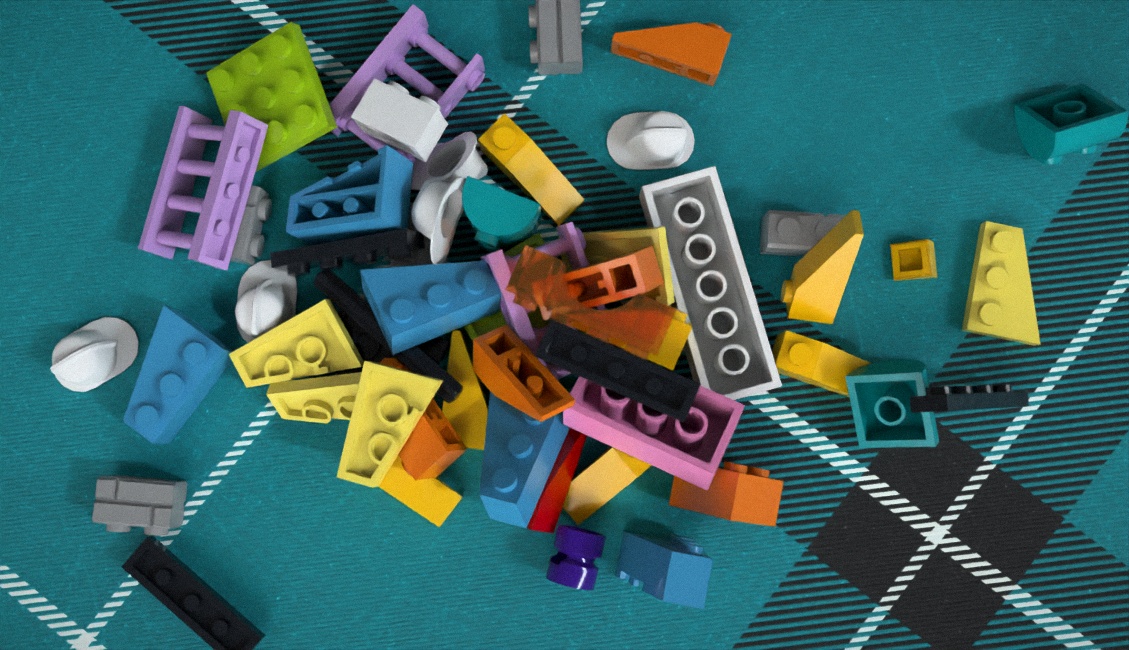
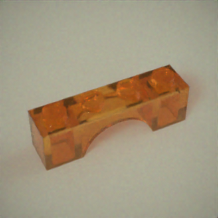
M527 245L524 246L505 289L515 295L513 303L534 312L537 305L552 311L550 319L571 328L574 321L589 327L587 335L609 344L611 337L627 344L624 351L644 360H647L649 353L658 357L677 313V309L639 293L628 303L616 309L595 310L580 304L569 289L567 265L562 260Z

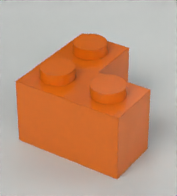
M724 461L723 469H717L708 491L674 476L669 505L730 521L775 527L784 481L769 478V470Z

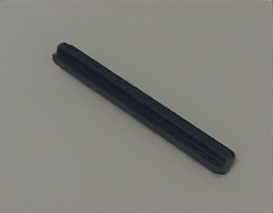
M323 270L319 272L313 282L314 286L392 354L369 303L333 271ZM417 345L393 355L411 372L443 380L436 394L446 403L454 402L462 393L463 386Z

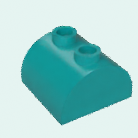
M1085 84L1014 104L1015 124L1024 148L1034 159L1047 165L1061 162L1063 155L1072 152L1079 154L1095 152L1098 144L1119 138L1126 128L1128 111Z
M467 176L462 191V204L470 225L476 234L474 240L478 242V247L488 252L497 251L500 248H513L535 234L542 220L539 203Z
M911 359L887 360L859 367L845 376L859 448L937 446L939 435L934 412L911 413L910 397L926 396L925 388L929 387L925 363Z

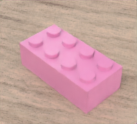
M579 376L570 392V395L575 399V405L563 411V425L708 491L745 405L701 386L684 423Z

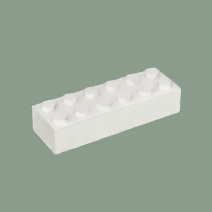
M709 167L642 186L639 199L647 226H665L675 300L671 306L687 313L686 321L692 323V329L684 345V350L693 381L732 400L781 387L782 383L716 167Z

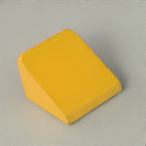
M923 239L890 244L894 281L937 278L933 241Z

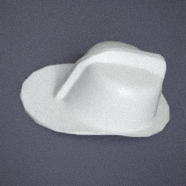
M667 111L641 112L625 115L614 122L608 132L607 147L613 160L626 169H669L678 167L688 160L693 152L695 139L692 128L679 115Z
M464 132L451 141L434 147L426 162L417 158L413 165L411 190H420L427 180L452 183L460 176L466 179L467 176L478 180L484 177L488 172V168L475 148L477 144L476 135L472 132Z
M460 176L452 183L427 180L422 185L411 210L412 222L420 233L431 240L430 253L433 264H443L449 254L457 223L464 210L462 191L466 181L465 177Z
M271 260L258 262L248 268L240 281L235 308L237 328L245 341L249 343L295 317L297 301V282L295 276H288L286 270L272 268Z
M104 317L92 321L62 338L56 344L52 353V367L50 369L55 374L57 380L64 387L72 391L86 392L94 389L132 365L138 354L139 347L136 331L127 322L118 318Z

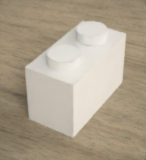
M374 78L351 118L364 133L426 162L448 125L440 112L441 107L426 96H421L418 99L409 95L410 93L407 89L394 81L385 84Z

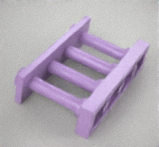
M413 4L330 103L329 106L337 124V128L331 132L338 137L343 130H350L375 151L389 145L364 133L351 118L373 79L384 82L389 74H397L421 94L439 104L441 107L440 112L446 118L468 90L474 91L485 77L483 58L476 53L472 60L466 64L427 34L429 25L425 13ZM413 46H420L458 76L445 92L441 91L404 62V56ZM389 145L394 150L402 154L404 157L415 163L416 158H414V156Z
M179 106L138 249L172 260L176 247L189 249L187 259L217 269L228 270L268 125L241 111L233 110L229 112L226 126L211 125L212 119L185 106ZM207 140L221 141L215 162L201 161ZM197 175L211 177L205 198L191 197ZM186 211L200 213L194 235L181 233Z
M573 222L556 227L559 239L514 257L504 256L502 249L480 257L481 261H486L501 291L500 309L506 324L534 355L548 326L539 330L537 327L532 328L527 313L531 312L532 307L538 305L534 290L525 294L523 291L518 292L513 277L517 276L518 271L566 253L572 270L589 265L584 253V249H586L585 238L578 227H574ZM603 304L588 308L585 311L606 310ZM564 319L558 321V322L561 323V324H564V325H566V326H568V327H570V328H573V329H575V330H578V329L575 328V327H572V326H570V325H568V324L563 323V322H564ZM598 338L600 341H603V342H605V343H607V344H610V345H612V346H614V347H616V348H619V349H621V350H623V351H626V350L623 349V348H620V347H618V346H616V345H613V344H611V343H609V342H607V341H604V340ZM539 359L557 380L571 374L569 371Z

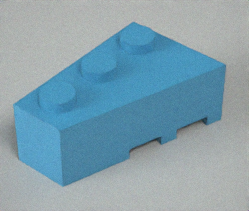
M389 145L378 149V155L364 163L356 161L348 165V171L332 179L327 176L290 196L286 232L310 245H317L405 228L408 229L414 163Z
M485 260L360 270L363 292L393 355L499 312L501 291Z

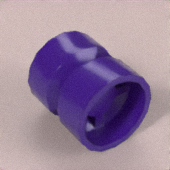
M558 524L553 545L558 550V553L550 558L546 579L572 588L594 590L599 570L594 562L602 557L606 535L580 527Z

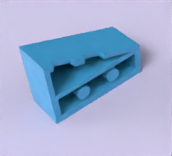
M163 305L123 422L152 444H170L232 362L228 354L235 350L182 311Z
M490 391L479 491L480 498L490 519L527 528L569 431L568 426L563 425V411L540 422L494 396Z
M624 531L615 576L620 579H629L628 583L633 586H639V582H644L642 591L661 601L704 609L713 559L703 551V546L698 545V542H695L690 537L671 534L670 540Z

